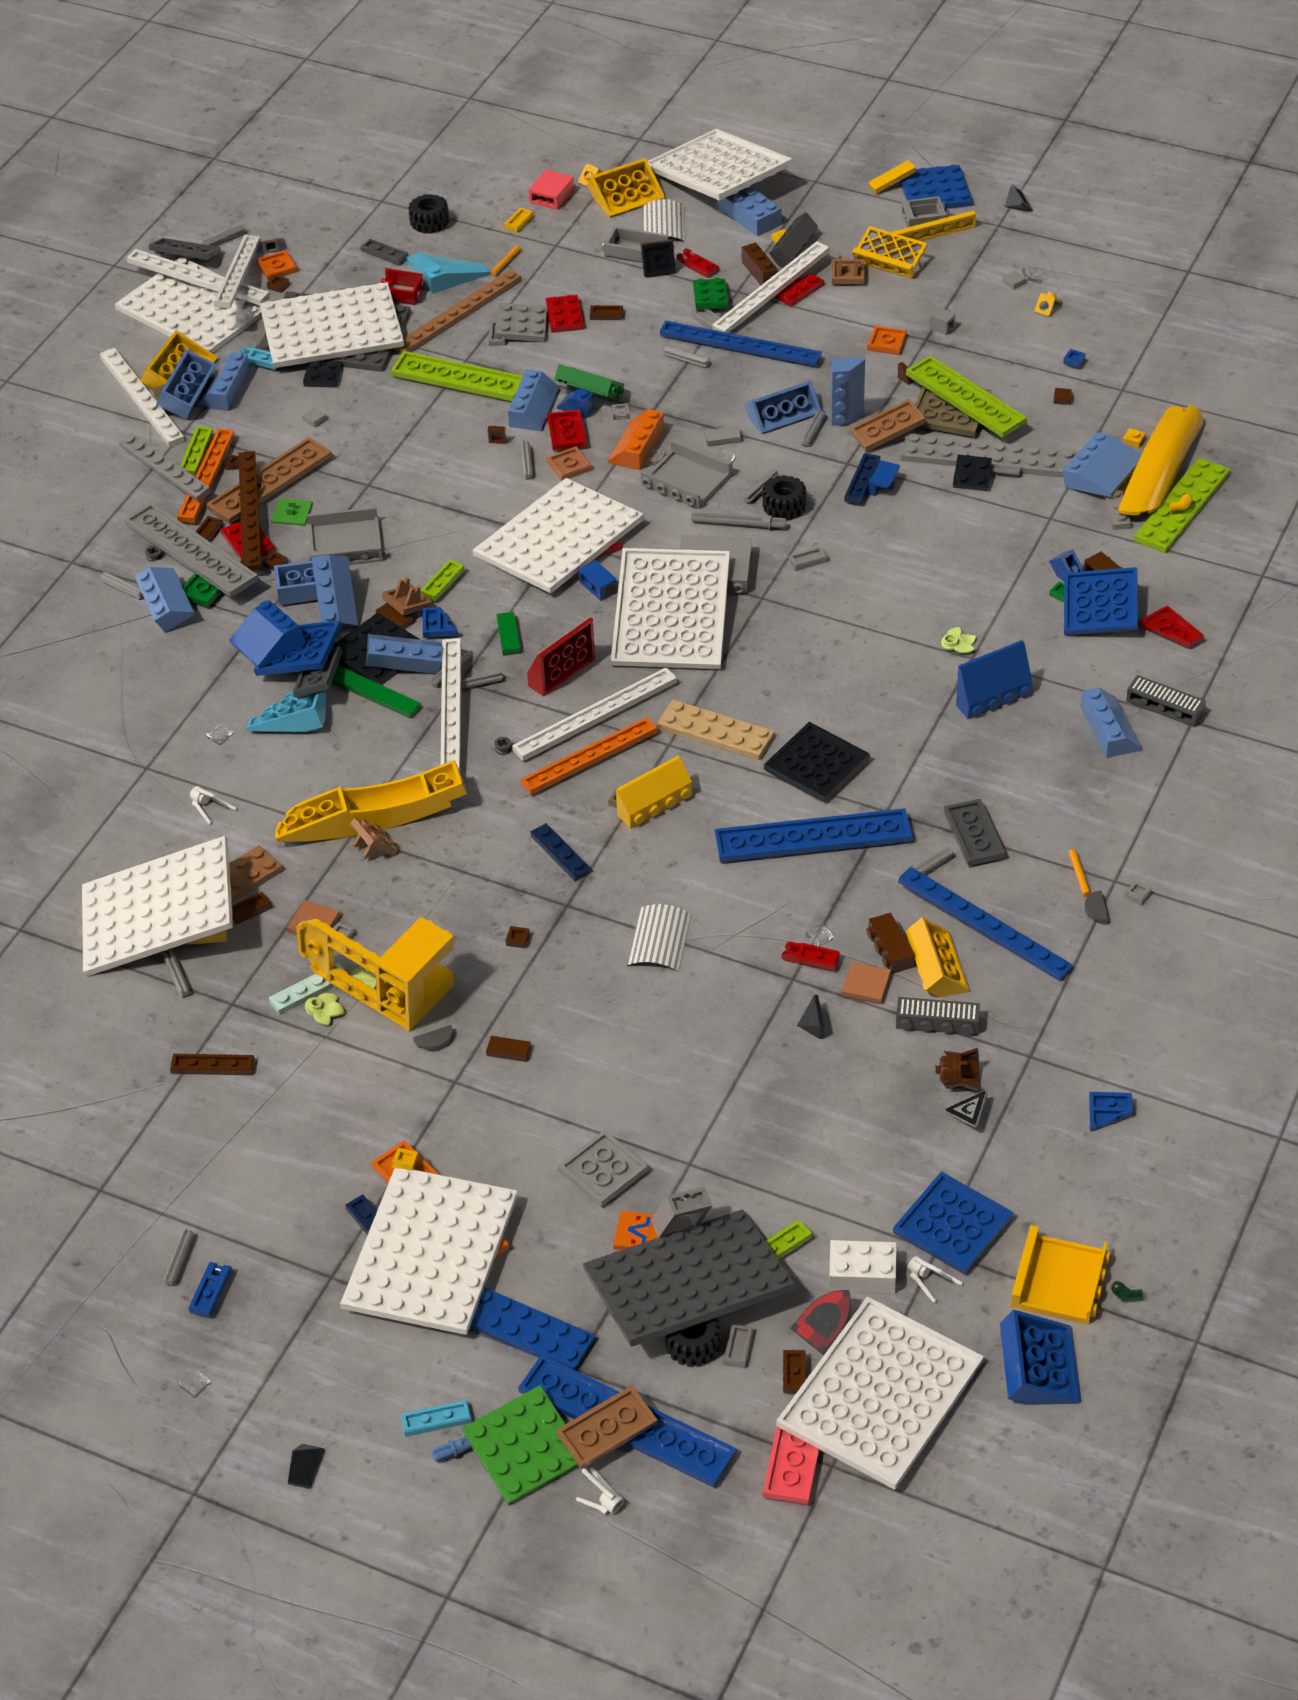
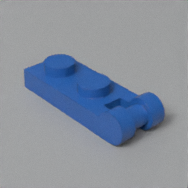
M209 1262L190 1303V1313L211 1317L225 1283L231 1276V1266L224 1265L222 1267L218 1266L217 1263Z

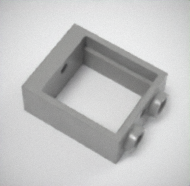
M939 196L902 201V217L907 228L948 217V212H945L944 202H941ZM936 212V215L914 217V215Z
M705 1187L666 1196L651 1218L658 1238L700 1224L713 1205Z

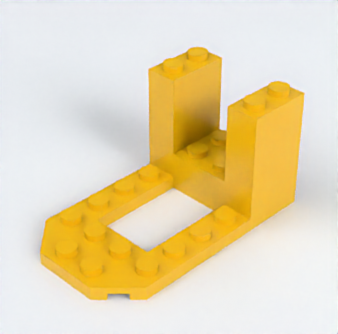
M420 917L381 957L318 919L302 921L296 926L298 952L302 958H308L312 964L310 968L316 975L323 977L324 980L409 1032L454 986V973L449 968L439 964L454 948L453 935L423 917ZM334 950L375 974L376 989H372L360 979L350 976L347 971L337 968L334 965Z

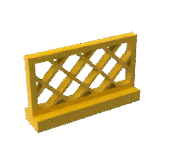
M869 226L858 247H854L852 254L853 259H855V255H858V259H864V265L912 279L914 270L928 245L925 242ZM871 232L878 234V237L869 238ZM892 238L893 241L884 244L883 239ZM881 241L882 245L873 247L872 243ZM900 242H906V243H907L906 246H903V247H900V248L898 247L897 244L900 243ZM869 244H870V246H871V248H872V249H869V250H864V249H862L863 246H866V245H869ZM896 246L897 249L888 252L887 247ZM913 247H921L919 251L913 252L912 250ZM884 249L886 253L880 255L876 251ZM910 250L911 254L902 256V251ZM899 253L900 258L893 259L890 257L891 255ZM914 258L913 264L905 262L907 259Z

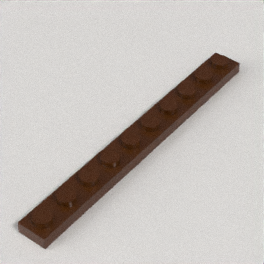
M245 451L238 453L243 565L255 571L261 570L255 451Z

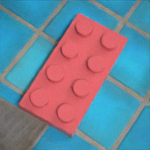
M776 1427L763 1497L808 1505L819 1449Z

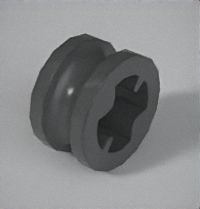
M156 545L148 546L145 549L146 559L151 562L158 561L161 558V549Z
M499 737L495 740L494 745L497 754L506 755L511 752V740L509 738Z

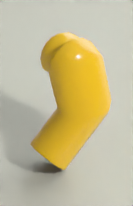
M1184 494L1179 502L1169 503L1170 511L1187 510L1192 503V496Z

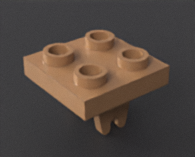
M838 255V259H832V284H864V259H858V255H855V259H842V255Z
M407 577L404 580L399 579L396 589L382 593V599L403 616L423 611V608H431L433 601L420 592L419 586L414 587L410 585V579Z
M354 818L350 824L358 833L353 846L361 850L368 844L362 855L364 859L372 861L381 851L392 856L397 853L398 849L393 845L394 841L384 834V829L378 824L372 825L365 819L359 820Z

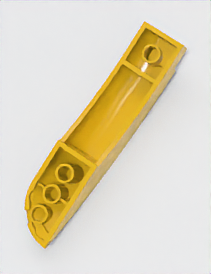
M1189 404L1187 409L1179 406L1167 408L1137 463L1122 498L1118 513L1140 515V513L1146 511L1152 513L1161 507L1164 499L1171 491L1189 448L1203 427V415L1198 408Z
M455 760L420 774L388 783L342 789L340 786L292 807L285 813L286 817L284 820L278 823L275 838L277 842H298L356 836L358 833L350 824L354 818L359 820L365 819L372 825L378 824L383 829L392 828L451 807V800L467 794L466 786Z

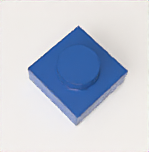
M1070 349L1065 355L1063 363L1079 368L1085 360L1086 353Z

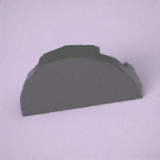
M1095 891L1088 895L1085 900V913L1089 918L1097 920L1100 924H1108L1102 891Z
M449 1025L413 1037V1042L417 1047L429 1049V1051L441 1050L448 1045V1042L453 1037L452 1026Z

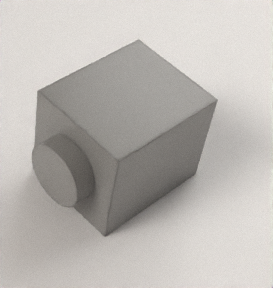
M275 228L259 230L264 254L280 252Z
M940 307L937 308L929 316L930 329L947 335L955 328L956 314Z

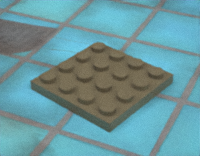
M924 386L922 387L915 406L925 417L926 423L919 427L975 437L980 425L978 421ZM984 389L985 391L991 394V390Z

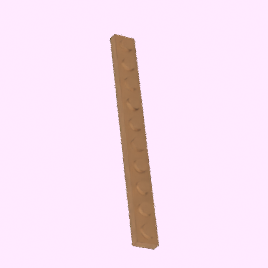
M509 269L403 338L404 347L393 348V350L399 354H402L403 351L412 352L521 282V276Z

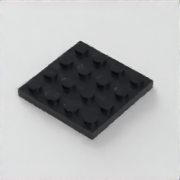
M377 612L334 643L333 648L340 646L343 652L339 664L351 672L382 685L401 670L366 666L368 634L421 639Z
M809 721L764 763V770L826 802L870 759V753Z

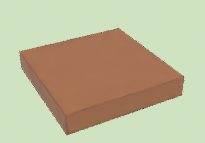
M577 446L546 457V462L561 481L565 478L570 479L592 471V465Z
M304 900L287 926V932L297 935L296 926L302 921L312 919L325 922L332 928L340 916V911Z
M852 962L842 989V996L881 1004L891 970Z

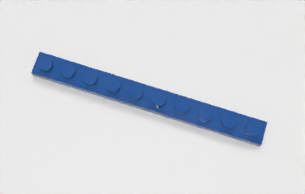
M666 320L660 329V335L669 338L817 367L822 357V351Z
M910 866L899 877L898 883L1060 982L1072 970L1073 964Z

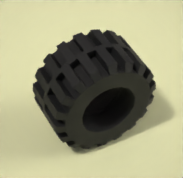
M425 194L414 198L409 203L410 225L416 231H421L422 233L438 232V230H442L448 225V203L443 197Z
M782 475L780 477L775 476V478L765 482V486H763V510L767 512V515H772V518H785L788 520L796 518L797 515H801L805 511L806 486L803 481L793 478V476Z
M717 1317L665 1335L667 1353L671 1354L673 1360L678 1359V1363L681 1365L687 1363V1366L692 1367V1364H696L697 1367L701 1366L702 1362L707 1364L710 1362V1358L714 1359L716 1352L720 1350L721 1334L720 1323L717 1321ZM688 1333H699L703 1335L697 1339H688L683 1337L685 1334Z

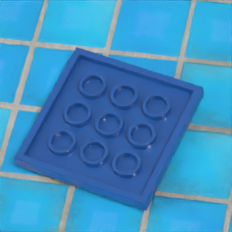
M960 165L916 169L917 172L900 181L906 200L939 196L941 202H944L945 209L972 206V199Z
M1137 567L1064 573L1065 635L1138 630Z
M341 621L299 625L306 644L260 669L255 666V675L269 676L271 674L322 669L342 628Z
M941 1171L893 1227V1233L961 1273L966 1274L1013 1218V1211Z

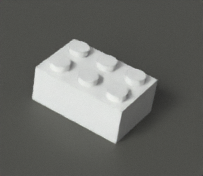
M830 1240L829 1291L849 1290V1292L895 1294L896 1242Z

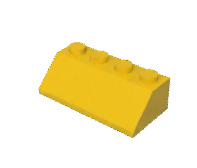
M676 756L616 789L617 816L630 829L693 795L692 781L681 758Z
M921 917L906 930L908 944L914 953V960L918 967L917 971L922 978L924 990L938 997L968 992L970 989L949 931Z

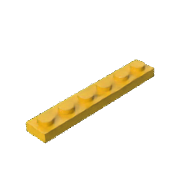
M970 211L896 230L891 233L924 241L976 227V213ZM886 238V243L893 241L892 238ZM900 242L897 245L901 247L907 245V243ZM895 245L887 247L888 250L896 248Z

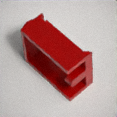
M390 268L385 269L386 279L381 278L380 282H388L392 301L413 305L416 304L417 300H420L421 291L425 289L426 284L425 280H423V273ZM394 284L414 288L410 291L391 287Z

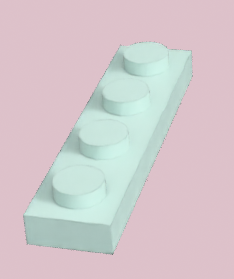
M339 962L334 964L337 968L344 970ZM314 974L270 996L269 1002L277 1013L281 1014L335 986L324 980L323 977Z

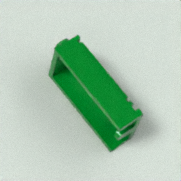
M558 364L554 378L555 381L618 400L624 394V383Z

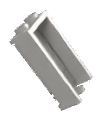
M614 226L612 231L608 233L606 241L603 242L602 250H604L606 258L609 256L642 263L640 244L669 240V235Z

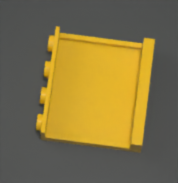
M1030 1225L1012 1291L1011 1307L1089 1325L1091 1316L1095 1317L1098 1304L1094 1303L1095 1299H1100L1102 1286H1099V1282H1104L1106 1269L1103 1266L1109 1263L1111 1251H1107L1108 1242L1105 1241L1103 1249L1038 1235L1039 1227Z

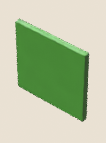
M278 499L271 523L305 526L312 501Z

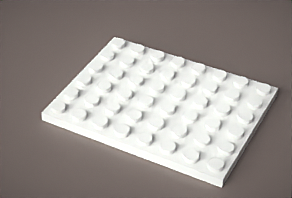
M714 129L648 161L653 173L720 201L732 194H737L738 191L744 188H749L756 182L763 181L766 177L773 176L781 170H786L787 167L793 165V160L719 129Z
M180 257L175 261L218 275L184 257ZM161 273L156 274L115 303L116 310L169 337L177 330L211 353L220 349L262 318L260 305L235 297L231 309L223 310L219 307H214V300L218 292Z
M388 282L259 303L274 368L404 347Z
M565 478L472 550L473 556L552 593L579 572L580 568L589 564L642 522L644 514Z
M623 548L611 665L721 669L730 551Z
M223 836L82 884L84 974L90 976L233 928L227 838Z
M394 1168L341 1300V1309L467 1335L518 1197L517 1190L417 1170L410 1171Z
M866 1297L776 1420V1426L895 1490L983 1363L984 1356Z

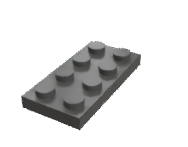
M160 238L149 244V250L155 251L156 254L182 255L186 259L199 258V261H208V259L214 258L221 253V247L168 238Z
M340 646L332 648L322 669L300 672L293 689L295 698L307 697L316 692L322 693L330 688L343 653Z
M981 799L944 806V814L968 866L1005 858L1003 846Z

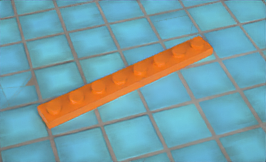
M217 429L195 476L209 486L210 489L235 436L234 430ZM187 494L177 515L178 521L195 524L206 497L197 502Z
M648 717L641 719L520 779L521 785L530 795H533L656 734L657 727Z

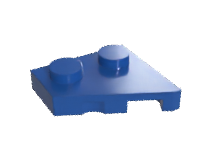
M441 607L423 608V638L458 636L457 628L453 627L451 620L445 615Z
M1089 1092L1090 1131H1095L1132 1115V1093Z

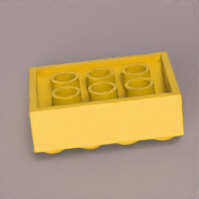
M646 158L592 175L587 184L593 199L608 217L642 207L654 200L665 199V195Z
M175 330L147 366L140 381L151 389L166 384L186 349L213 363L218 357Z

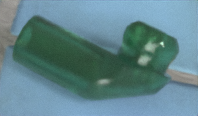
M1120 1281L1112 1283L1111 1290L1121 1301L1143 1300L1142 1289L1130 1290Z

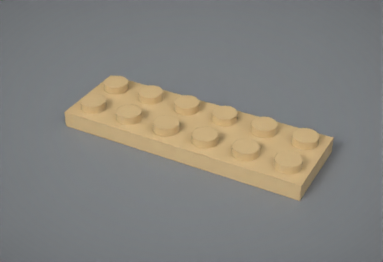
M673 699L657 722V729L756 760H760L774 737V730Z

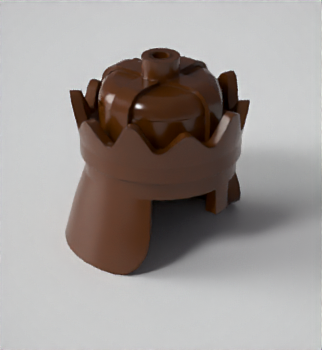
M978 1048L963 1053L944 1050L946 1056H942L939 1066H935V1073L940 1074V1082L945 1085L946 1089L963 1086L979 1091Z

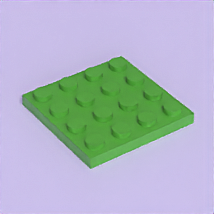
M541 1386L530 1390L462 1428V1433L508 1506L579 1467L556 1435V1430L564 1426L565 1423Z

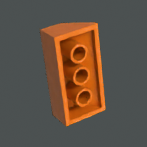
M647 409L633 418L608 459V463L640 470L664 429V413Z

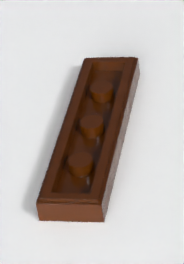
M173 1053L170 1071L171 1074L252 1075L255 1057L254 1055Z

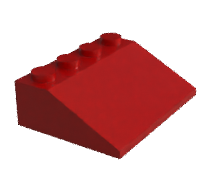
M588 618L537 655L527 672L528 686L544 697L596 659L593 618Z

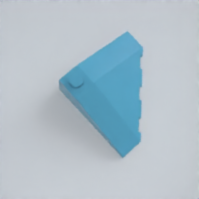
M417 253L406 257L407 262L416 273H423L425 285L432 294L490 275V271L483 263L434 256L426 253Z
M292 690L284 696V699L279 704L274 702L264 709V713L258 718L254 716L249 719L246 729L247 731L278 732L317 731L323 727L326 719V691L312 693L307 697L295 698Z

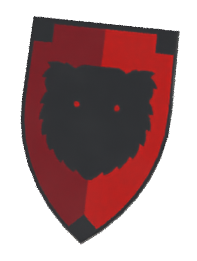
M849 1290L833 1291L817 1298L806 1308L790 1329L824 1355L848 1322L851 1310Z

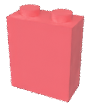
M545 170L529 189V203L558 210L574 190L573 176Z

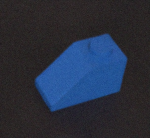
M578 388L565 396L557 406V409L562 411L580 410L581 417L587 418L595 409L594 393Z
M1074 549L1060 553L1049 561L1056 576L1063 581L1064 573L1085 571Z

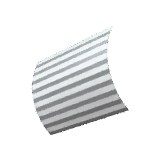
M659 199L642 206L643 231L669 235L685 242L683 204L674 200Z
M665 904L641 907L626 966L640 962H653L666 965L679 972L691 913Z

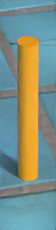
M516 245L490 272L491 275L496 276L521 250V247Z
M1071 849L1068 853L1084 897H1088L1091 892L1076 850Z

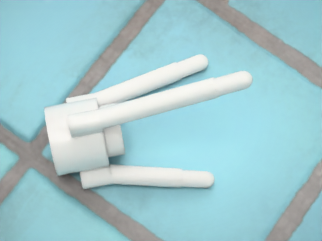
M200 786L194 787L190 792V798L193 800L192 805L198 809L208 824H211V820L200 804L208 803L209 799L234 811L237 810L235 806L215 797L214 794Z
M918 1255L913 1257L908 1264V1270L912 1272L910 1277L917 1282L933 1303H936V1299L919 1277L925 1278L930 1271H933L960 1286L963 1285L962 1281L943 1272Z
M593 1467L590 1468L593 1475L586 1469H582V1473L603 1492L599 1499L601 1505L581 1497H576V1501L597 1509L605 1515L608 1511L612 1514L616 1513L622 1506L624 1499L613 1490Z

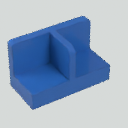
M881 460L869 480L868 495L875 496L880 487L893 489L895 486V476L900 469V465Z
M593 561L579 569V582L600 601L606 599V587L617 582L616 577L598 561Z

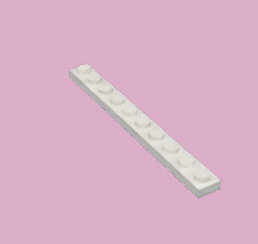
M244 235L214 300V307H219L223 310L231 309L259 246V236Z
M815 242L712 324V330L731 332L827 255L829 247L820 242Z
M137 249L127 256V263L216 292L219 291L225 278ZM243 283L236 295V298L256 305L264 303L270 297L268 291Z
M113 348L100 353L101 360L167 445L172 447L185 442L183 434L165 411L156 405L157 401L118 351Z
M461 638L442 640L441 765L455 760L460 771Z
M664 668L512 745L513 751L522 761H525L676 684L677 677L667 668Z

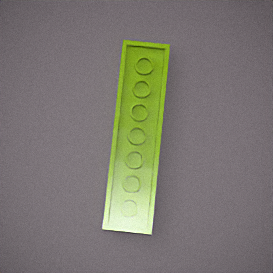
M408 351L402 352L391 369V376L507 401L513 400L523 378L522 375Z
M931 355L906 369L908 377L1002 438L1027 423L1026 416Z
M1199 457L1166 496L1161 507L1152 513L1134 535V541L1166 553L1228 477L1230 469ZM1184 494L1192 496V503L1187 510L1170 511L1169 503L1179 502Z

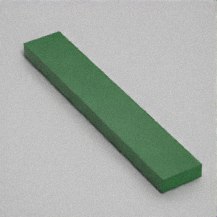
M337 666L332 680L333 684L408 718H411L421 708L420 702Z

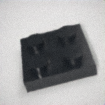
M672 239L640 244L644 277L676 272Z
M308 362L303 380L304 387L337 388L342 367L341 362Z
M957 454L953 488L987 491L992 458Z

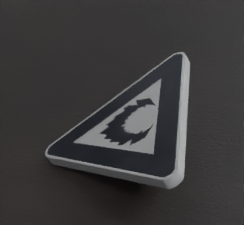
M983 1090L945 1108V1112L972 1127H977L988 1093L986 1090Z

